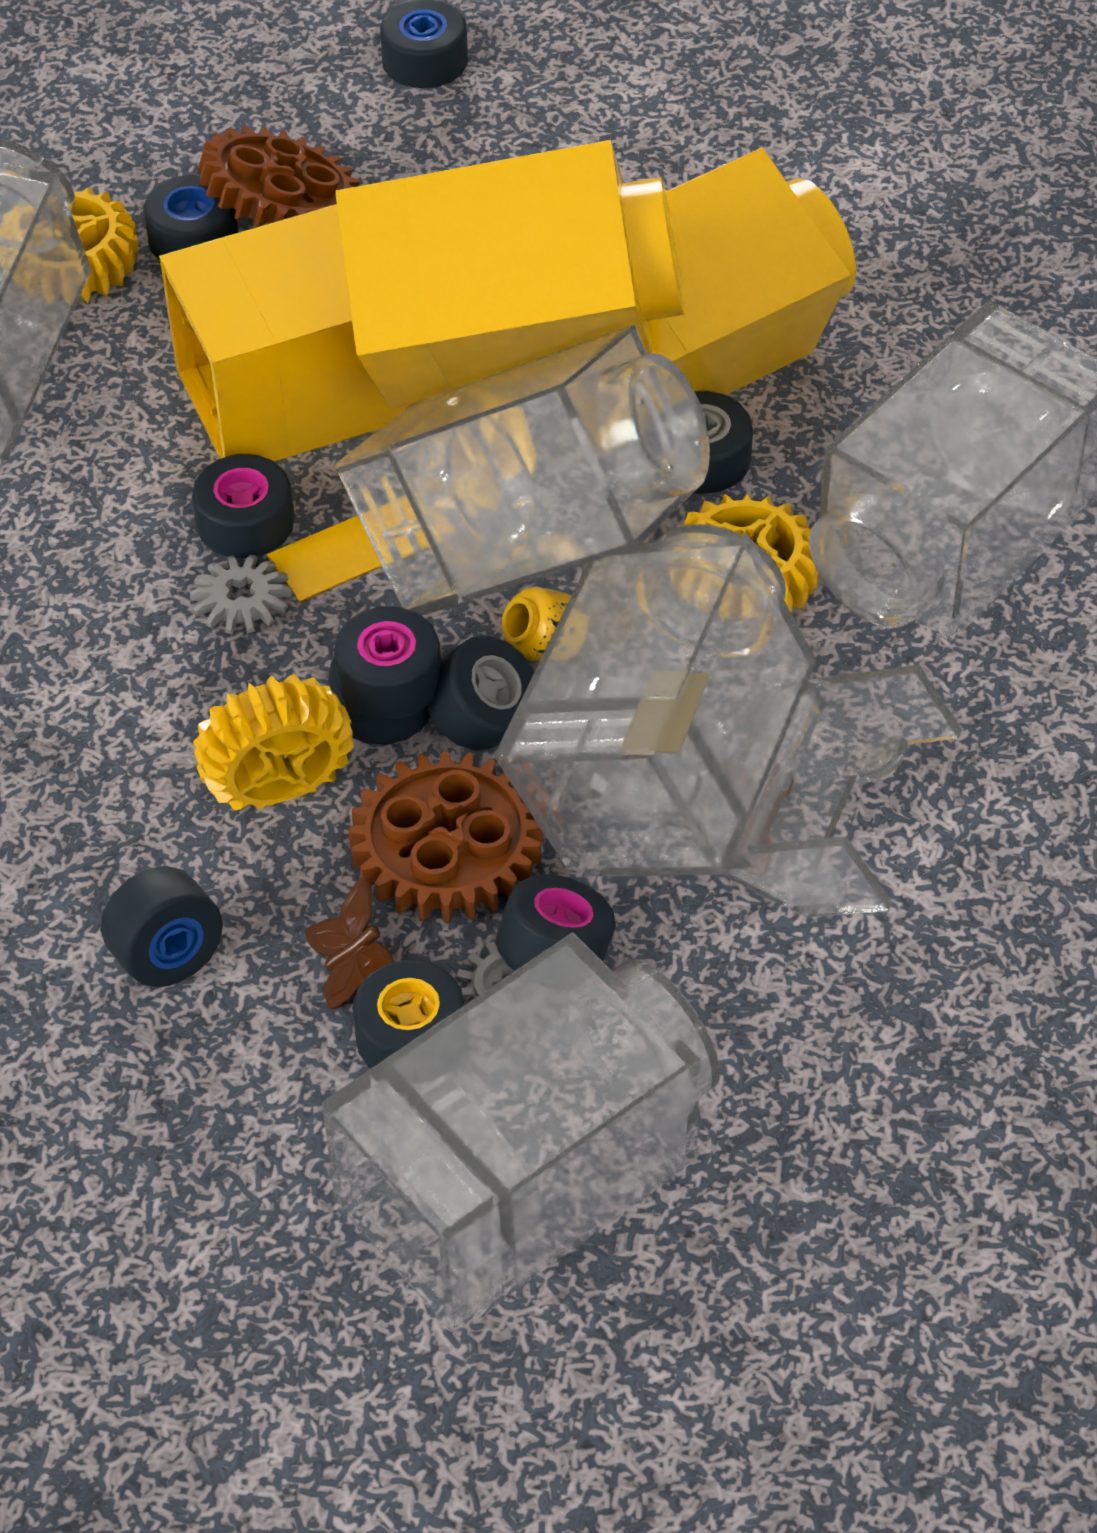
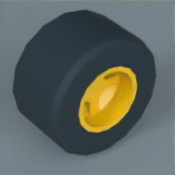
M416 960L393 962L370 973L357 988L352 1012L358 1053L374 1072L386 1079L407 1083L429 1080L450 1069L463 1053L467 1037L465 1003L461 987L449 972L429 962Z

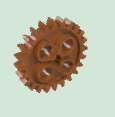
M247 126L242 127L241 134L231 128H226L225 135L214 133L212 141L207 140L197 169V173L201 174L199 184L208 187L206 195L208 197L220 198L218 207L221 209L234 208L236 210L234 218L243 219L249 217L254 219L253 226L255 228L336 205V190L357 187L361 181L351 177L353 171L351 167L338 166L341 159L339 156H325L323 154L324 146L320 145L311 148L306 145L307 140L305 137H300L295 141L289 138L286 131L282 130L279 136L272 135L266 127H261L260 133H255Z
M448 750L442 752L439 764H431L423 753L418 754V768L413 770L401 761L396 762L397 778L392 779L380 773L376 775L377 791L363 789L361 792L362 807H354L352 809L353 826L349 827L348 832L354 869H360L361 877L368 878L370 886L375 885L376 900L379 903L395 895L396 913L402 914L413 904L418 906L420 921H425L433 909L441 910L444 922L450 923L454 909L460 908L463 909L470 920H473L476 917V904L479 903L485 904L495 912L499 910L498 893L509 897L515 885L518 884V880L523 881L533 876L532 864H539L542 860L541 844L544 843L543 822L540 821L539 802H531L530 786L527 784L516 787L515 771L513 770L496 776V760L492 758L480 768L475 767L473 753L468 752L463 757L460 764L452 763Z

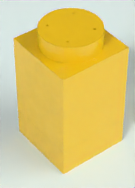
M611 140L335 191L357 357L390 408L653 362L655 359L649 321L685 314L678 253L662 176L625 183Z
M763 147L666 191L678 253L685 314L649 321L655 361L551 379L594 447L602 455L654 431L659 411L667 404L687 394L697 391H711L727 395L813 353L839 299L851 292L856 278L855 254L849 233L839 212L825 193L810 181L802 178L786 181Z
M337 204L159 256L176 370L219 458L235 454H253L278 461L448 408L452 397L390 408L357 357Z

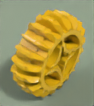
M70 185L65 192L56 193L50 188L47 196L38 197L30 195L29 205H15L14 215L4 218V227L0 231L2 269L6 272V276L13 283L14 289L22 288L28 299L40 294L46 305L53 301L55 296L61 297L66 306L69 305L74 296H81L88 304L91 292L94 291L107 297L110 287L109 283L111 285L123 286L125 274L133 273L135 260L138 259L139 245L136 225L132 221L131 214H128L125 210L123 202L112 201L109 192L96 196L91 187L86 188L82 192H75Z
M746 492L742 500L733 501L728 495L724 494L720 505L704 500L700 513L688 512L684 525L677 526V531L673 537V549L670 550L672 581L675 584V590L682 591L681 596L684 598L685 606L697 604V610L701 618L716 611L721 627L730 619V616L738 617L743 630L748 625L750 618L758 617V620L767 628L770 620H772V613L787 621L793 607L804 609L805 602L808 600V594H814L815 588L818 585L819 571H821L822 554L820 553L816 530L809 528L806 515H793L790 503L778 507L774 506L770 495L762 501H754L748 492ZM778 552L785 557L787 562L778 557ZM707 556L714 560L716 568L710 565L704 557Z
M295 674L289 675L283 682H278L271 675L267 682L260 686L254 687L248 682V689L239 695L227 693V703L224 706L209 708L210 719L198 724L199 736L193 741L195 747L194 755L198 763L196 768L202 782L206 783L208 790L216 797L218 803H229L234 811L241 810L248 805H254L260 809L316 792L317 787L323 782L337 780L336 769L343 768L349 764L347 753L354 748L352 741L353 731L350 727L351 719L345 706L341 705L338 696L333 693L330 686H320L315 677L301 682Z

